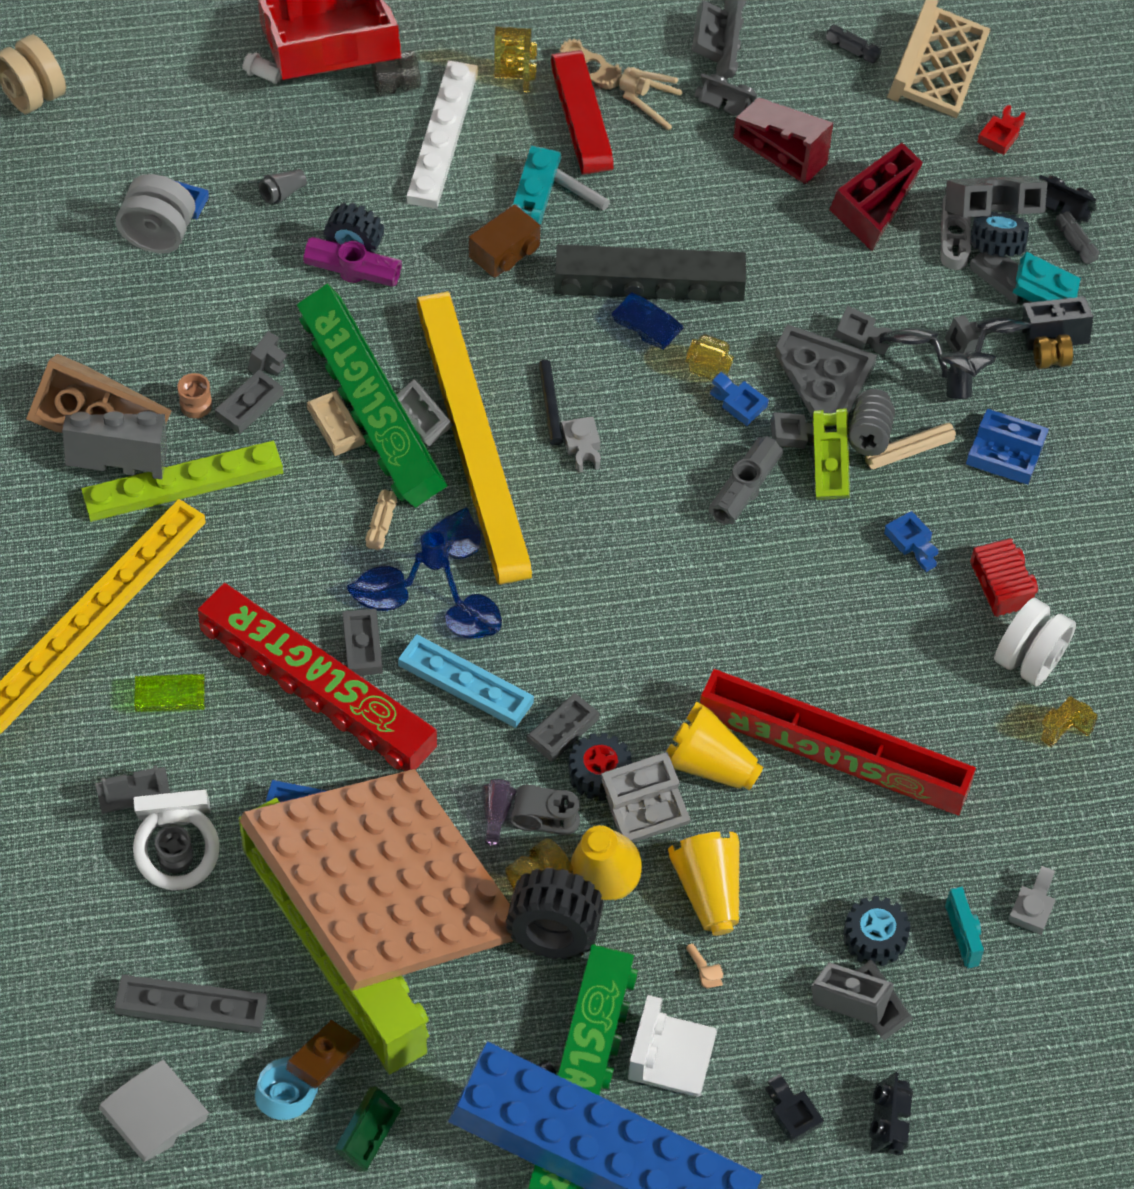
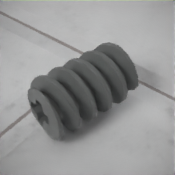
M880 389L866 390L858 396L855 402L852 421L848 431V440L851 447L862 455H880L889 445L895 408L887 392Z

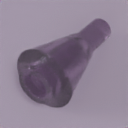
M492 779L490 783L482 786L486 822H488L485 844L498 846L501 826L506 819L517 790L511 787V783L506 780Z

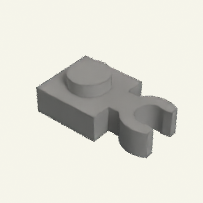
M594 417L562 421L561 430L568 455L576 454V470L579 473L583 472V462L586 460L594 463L595 470L600 469V454L597 450H600L601 442Z

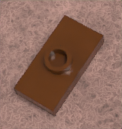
M330 1020L288 1060L286 1070L316 1090L359 1048L361 1039L333 1020Z

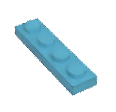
M418 634L415 635L398 658L399 667L514 728L518 726L534 703V696Z

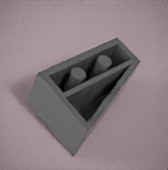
M113 411L104 415L76 412L65 416L62 433L66 466L104 471L106 466L123 468V474L134 475L135 470L152 472L153 478L163 480L167 455L165 414H156L152 411H143L138 414H122L121 412Z

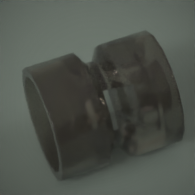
M414 50L401 52L402 58L371 63L373 81L378 96L395 94L397 88H400L403 92L421 88L420 70Z

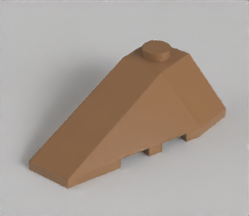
M56 354L48 361L26 419L52 431L62 433L65 416L76 412L104 415L113 411L121 412L122 414H138L143 411H152L156 414H165L167 424L172 411L88 366Z

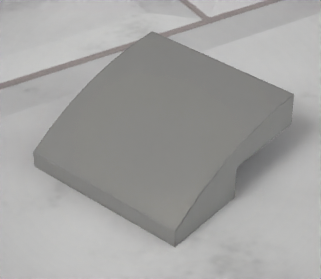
M668 752L601 774L618 833L626 836L633 843L690 823L691 819L678 789L680 782Z
M164 1060L125 1083L106 1098L98 1108L143 1162L173 1147L178 1136L205 1122L209 1114L206 1108Z

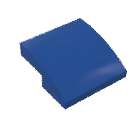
M987 409L979 426L976 439L968 454L966 465L1028 485L1049 428Z

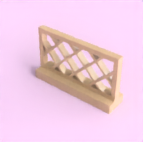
M925 0L887 98L898 102L900 96H903L957 118L990 28L936 7L938 0ZM937 19L949 23L952 29L942 31L936 22ZM971 32L981 37L980 40L969 42L964 33ZM956 35L962 45L952 47L947 38ZM939 40L944 49L934 52L929 42ZM966 51L972 61L961 63L956 54ZM948 56L953 66L944 68L939 58ZM931 61L936 70L926 73L920 63ZM958 72L964 82L953 84L949 74ZM941 77L945 87L936 89L930 79ZM923 82L928 91L919 92L912 89L911 85ZM950 93L956 102L955 106L944 102L940 96Z

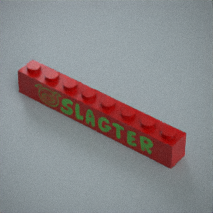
M224 582L197 609L199 627L208 638L213 640L216 638L226 646L232 655L238 658L242 656L249 661L259 674L263 676L269 675L276 680L286 693L296 694L304 700L305 704L316 713L321 712L330 718L334 726L343 732L348 731L356 736L362 746L370 751L374 749L383 755L388 764L393 768L403 769L404 771L416 770L437 747L436 728Z
M713 669L701 694L700 704L709 708L729 729L957 816L960 815L970 791L976 767L717 669Z

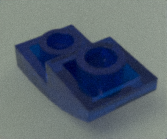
M632 292L611 313L615 323L636 331L642 341L662 350L684 329L683 325L666 311Z

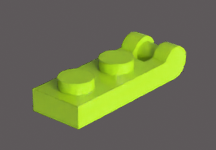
M847 408L837 409L834 413L815 410L813 412L816 498L817 500L850 498ZM837 425V432L825 433V426Z

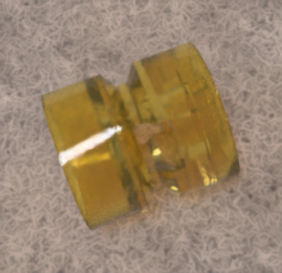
M545 838L529 850V857L522 855L505 868V872L514 889L517 880H520L523 874L531 873L532 870L554 868L560 871L561 869L567 870L573 874V868L563 850L554 841Z

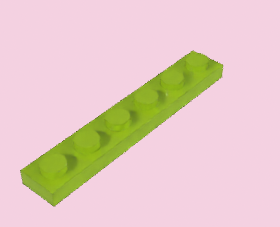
M273 440L165 467L163 480L153 478L152 472H145L84 487L81 490L90 522L283 474V465Z

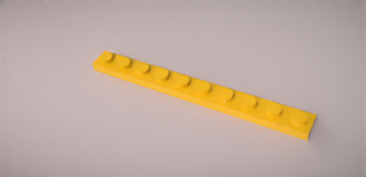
M178 499L0 681V734L206 523L204 514Z

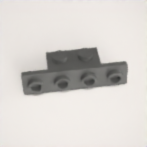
M703 0L697 7L691 51L717 62L716 74L726 80L728 78L731 79L738 68L736 57L741 45L739 33L744 22L742 9L745 6L746 0H725L724 10Z

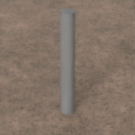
M557 169L555 182L603 211L609 206V199Z

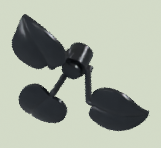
M1004 317L980 320L977 322L976 327L982 330L975 351L966 353H942L939 340L936 338L938 337V332L920 327H907L889 332L879 339V344L887 340L902 344H922L927 342L933 345L941 366L942 378H947L946 396L953 399H966L972 397L973 377H976L984 367L996 361L995 355L981 352L985 337L992 332L1010 333L1022 329L1029 331L1031 323ZM946 362L950 364V369L947 368Z

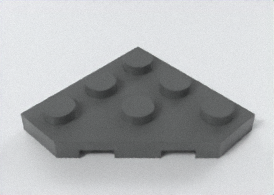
M788 324L775 349L777 359L812 418L815 410L834 413L837 409L847 408L849 419L855 407V402L861 394L877 358L875 354Z

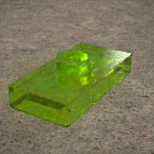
M205 674L135 676V712L205 710Z

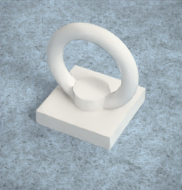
M206 789L134 797L135 813L139 820H143L137 829L133 842L134 859L141 874L152 884L167 890L188 889L205 880L217 863L220 849L217 831L212 822L204 815V813H210V803ZM194 824L202 833L205 841L204 857L198 867L182 876H170L157 870L150 861L147 848L150 835L157 826L167 827Z

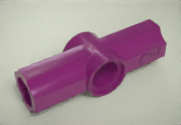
M312 237L307 241L303 256L304 264L338 272L344 281L350 283L360 282L364 279L394 287L398 283L402 268V260L368 252L365 246L357 241H348L341 245Z

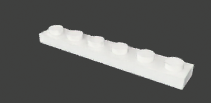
M448 60L407 193V204L433 209L438 208L477 78L478 65Z

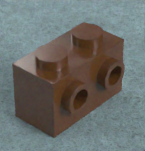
M514 204L469 236V257L493 278H496L504 271L511 270L516 262L526 255L533 254L540 246L541 225Z

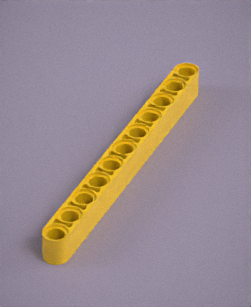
M447 291L417 297L420 322L449 420L453 424L451 428L497 584L502 585L531 579L532 570L529 555L450 293Z

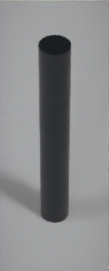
M542 360L538 365L550 444L560 445L563 442L552 365L551 361Z

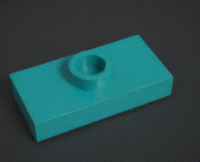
M963 887L950 889L945 908L964 965L967 969L980 965L984 952L979 937L981 935L979 918L976 914L972 915Z

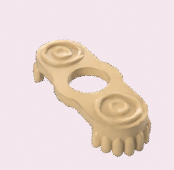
M569 39L568 42L565 41L564 45H561L560 53L582 50L586 63L597 61L600 64V69L597 72L589 73L592 82L604 89H613L619 85L622 70L618 64L614 67L607 63L601 55L591 53L583 48L580 40Z

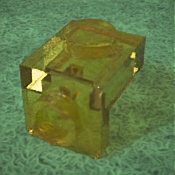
M1069 696L1058 710L1053 707L1044 717L1041 724L1045 727L1041 740L1052 748L1071 726L1089 736L1094 730L1098 715L1086 703L1079 702L1072 696Z

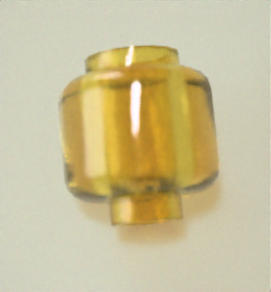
M703 334L698 340L692 339L685 363L689 364L688 368L692 374L713 381L720 372L729 373L734 356L729 355L730 345L728 342Z

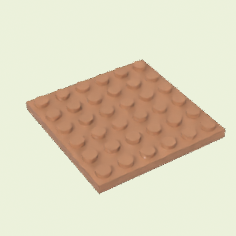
M415 769L245 811L240 819V823L352 991L513 941L511 938L512 934H509L506 929V918L510 907L509 902Z

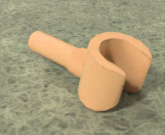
M689 944L686 950L699 969L701 985L704 988L722 986L721 978H723V972L720 964L707 966L706 961L695 945Z

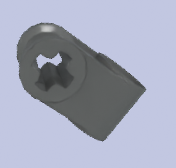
M521 785L517 788L510 821L513 826L525 831L569 835L574 833L580 825V815L578 813L579 800L573 792L567 790L547 789L535 785ZM565 799L567 800L568 805H564ZM560 820L564 821V826H561Z

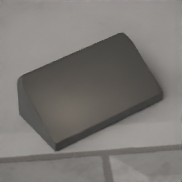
M828 962L811 985L813 1002L816 1006L878 1025L892 994L894 983Z

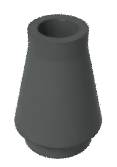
M301 169L265 175L264 180L259 182V191L266 203L279 204L298 189L306 186L307 179Z

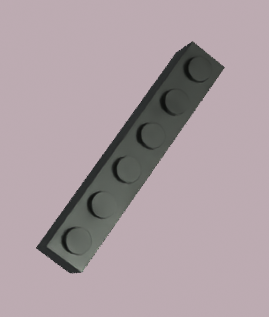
M557 244L555 294L744 302L746 252Z

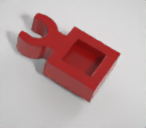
M1005 106L1001 119L993 116L979 133L977 142L1005 155L1019 137L1020 128L1024 124L1026 113L1022 112L1018 117L1010 116L1012 106Z

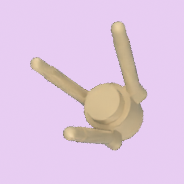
M634 67L626 68L619 82L620 90L625 91L623 98L633 102L664 128L671 130L672 126L636 96H644L649 87L681 95L682 91L680 89L653 81L677 83L678 79L668 75L641 71Z

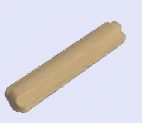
M945 423L891 442L880 455L865 456V462L870 469H876L955 440V429H953L951 423Z

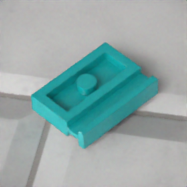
M1026 252L1020 258L1015 280L1016 287L1013 289V293L1031 302L1076 298L1081 278Z

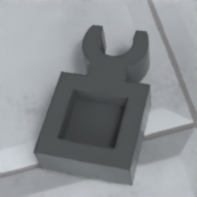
M847 306L834 337L860 349H863L867 343L873 351L884 355L889 345L883 342L879 344V339L892 332V330L886 327H874L875 318Z
M773 413L770 419L772 439L776 440L779 446L804 449L807 442L814 446V422L806 423L805 415Z

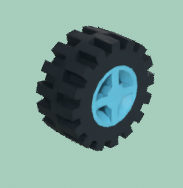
M341 203L340 206L337 205L332 211L324 227L323 234L326 235V241L341 245L348 241H357L365 246L366 251L375 253L385 232L383 231L384 225L380 224L381 219L379 217L373 216V211H366L364 206L356 207L355 203H350L348 206L346 203Z
M991 212V216L974 217L971 245L975 249L979 248L981 252H988L990 255L998 254V256L1003 257L1004 255L1009 257L1014 256V254L1021 255L1026 250L1029 223L1024 222L1025 219L1016 218V215H1006L1007 213L1003 212L1001 214Z
M872 896L871 901L865 897L861 899L860 905L855 903L852 906L845 921L843 935L845 946H849L848 952L852 956L858 955L857 961L863 963L865 959L868 961L872 960L874 963L880 962L881 966H885L888 960L893 963L898 959L899 954H903L909 939L910 921H907L908 915L906 911L900 912V904L896 902L892 905L890 904V898L885 897L884 901H879V896ZM871 932L878 933L880 937L875 936V935L870 934V933H871Z

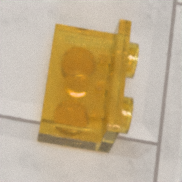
M495 27L494 77L523 79V91L529 92L530 81H536L537 63L531 62V60H536L537 42L532 41V29Z

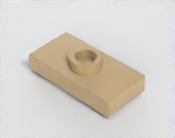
M337 390L307 402V409L334 456L365 444L364 436Z

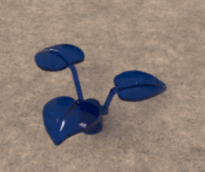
M467 507L447 516L421 536V552L415 554V562L406 580L401 570L383 565L366 571L353 583L347 585L349 594L361 605L370 609H376L377 611H390L401 607L408 601L409 593L405 587L412 585L421 563H424L431 570L444 568L453 600L457 605L451 607L445 616L446 626L450 632L461 638L476 639L492 636L498 633L502 627V617L497 605L490 598L481 594H472L462 601L452 576L449 556L454 559H464L475 554L481 547L480 531Z

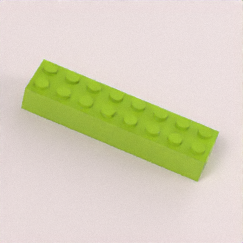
M274 798L257 808L277 804L280 802L277 798ZM242 816L238 817L244 854L387 1073L390 1075L427 1054V1038H429L426 1023L429 1022V1019L422 1005L419 1002L414 1004L408 996L410 991L404 978L398 976L352 991L240 823Z

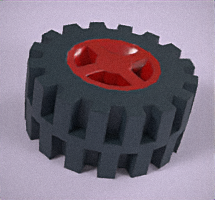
M596 733L590 734L589 740L585 737L581 738L579 745L575 744L572 748V753H570L569 778H571V784L573 788L577 786L579 794L583 795L586 792L587 798L593 800L594 796H599V801L605 800L606 793L601 778L602 773L632 763L631 753L627 751V745L624 742L619 744V738L614 735L611 739L607 738L608 733H601V737H597Z

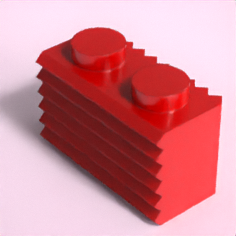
M1012 538L973 547L970 564L994 616L998 617L1006 613L1010 614L1013 611L1017 612L1030 599L1035 598V594L1038 593L1036 578L1033 574L1028 575L1025 567L1024 553L1020 547H1015Z

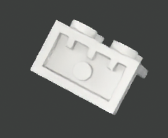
M648 995L630 1058L628 1080L699 1097L704 1085L717 1030L713 1027L667 1016L666 1013L661 1012L662 998Z

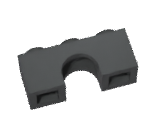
M1031 176L949 179L946 186L945 211L961 217L991 216V211L993 210L1009 211L1016 214L1045 213L1047 182Z

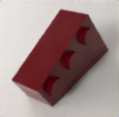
M758 97L736 117L734 139L803 184H806L828 164L834 123Z
M901 142L837 189L829 210L860 241L873 251L914 185L923 162Z

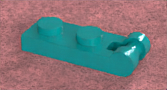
M530 146L512 205L516 204L541 225L560 163L561 152ZM525 206L534 209L532 211L524 210L523 208Z

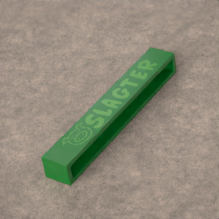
M327 283L296 304L302 314L299 318L300 323L307 333H312L315 337L311 341L312 345L321 357H326L328 363L324 366L327 372L335 381L338 379L341 384L337 390L347 404H352L354 410L350 413L360 428L364 427L368 433L364 436V439L373 452L377 451L381 458L377 462L387 477L391 475L395 482L391 485V488L400 501L406 499L416 508L446 488L448 485L342 297Z
M593 944L590 949L558 1076L596 1095H600L601 1088L609 1090L614 1068L607 1067L609 1055L617 1057L622 1035L616 1034L615 1031L618 1022L624 1024L626 1022L630 1002L624 1001L626 989L634 990L638 969L632 968L634 954ZM534 1165L528 1189L584 1188L542 1167Z

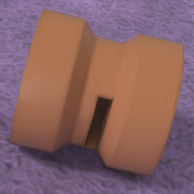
M197 373L183 376L177 385L182 413L194 419L206 416L212 409L208 379L202 374Z

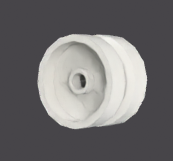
M1032 598L1022 607L1006 630L996 650L995 662L1008 670L1015 669L1021 665V678L1034 686H1039L1049 676L1064 654L1074 635L1076 622L1063 614H1058L1049 620L1050 607L1037 598Z

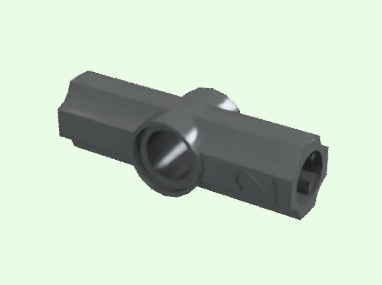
M768 436L764 438L758 437L745 457L734 464L732 475L709 506V513L714 516L716 521L723 525L734 524L747 504L758 496L760 486L783 454V449L777 444L776 440Z

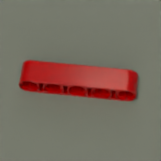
M575 50L551 54L552 73L581 174L586 175L613 170L614 162L610 142L583 51Z

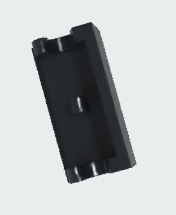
M1085 296L1023 303L1022 321L1031 323L1029 331L1022 329V333H1027V349L1033 350L1036 337L1046 336L1049 339H1055L1058 335L1065 334L1070 336L1072 345L1090 344L1094 316Z

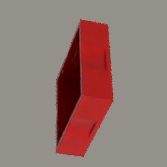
M257 0L261 27L282 80L402 58L398 24L390 7L383 0Z

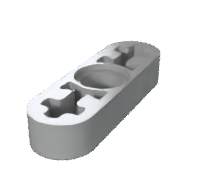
M945 194L941 208L940 258L945 267L959 270L964 268L969 261L971 251V217H961L945 211ZM959 226L964 232L954 234L948 230V227ZM953 245L958 246V256H953Z

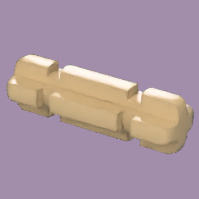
M382 490L379 493L378 504L375 506L369 526L371 528L368 530L365 539L366 546L369 549L380 550L384 546V537L388 533L393 516L392 511L397 503L395 493L388 490Z

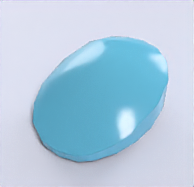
M291 1057L280 1058L269 1063L260 1073L256 1085L255 1099L257 1106L264 1114L278 1120H289L303 1114L311 1106L318 1088L315 1090L286 1070L287 1062Z

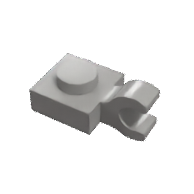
M1042 866L1033 889L1021 887L1008 922L1042 935L1056 900L1046 895L1055 874L1054 870Z

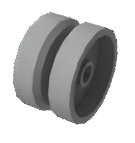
M155 174L140 175L133 179L127 191L125 200L115 219L116 227L127 241L140 249L158 254L170 253L178 249L183 240L186 228L195 211V201L187 189L170 178Z

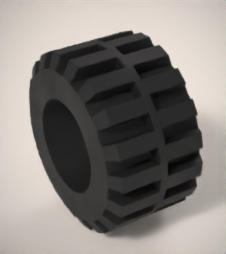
M554 868L532 870L531 873L523 874L521 879L517 880L506 918L507 932L512 934L511 938L514 942L521 944L520 947L526 951L530 950L538 956H546L549 959L562 958L564 960L571 959L572 956H583L584 952H589L591 946L595 944L604 902L601 899L602 895L599 890L594 889L595 885L590 881H585L582 876L571 874L567 870L561 869L560 871Z

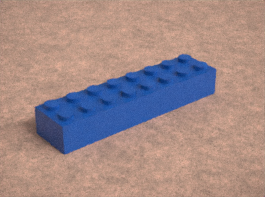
M488 1041L478 1055L448 1120L449 1123L585 1189H757L762 1175Z

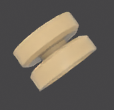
M34 34L28 35L16 42L15 50L7 47L0 51V85L19 111L29 114L42 107L43 99L52 101L65 94L66 84L61 68L52 52L39 37Z

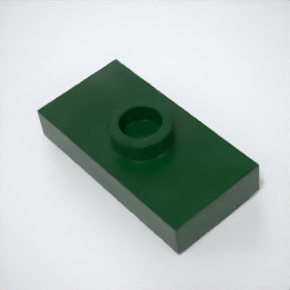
M369 1087L334 1150L356 1170L367 1172L402 1108L379 1087Z

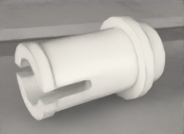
M248 53L243 62V70L247 71V75L252 76L254 74L277 84L281 79L277 65L261 58L259 53Z

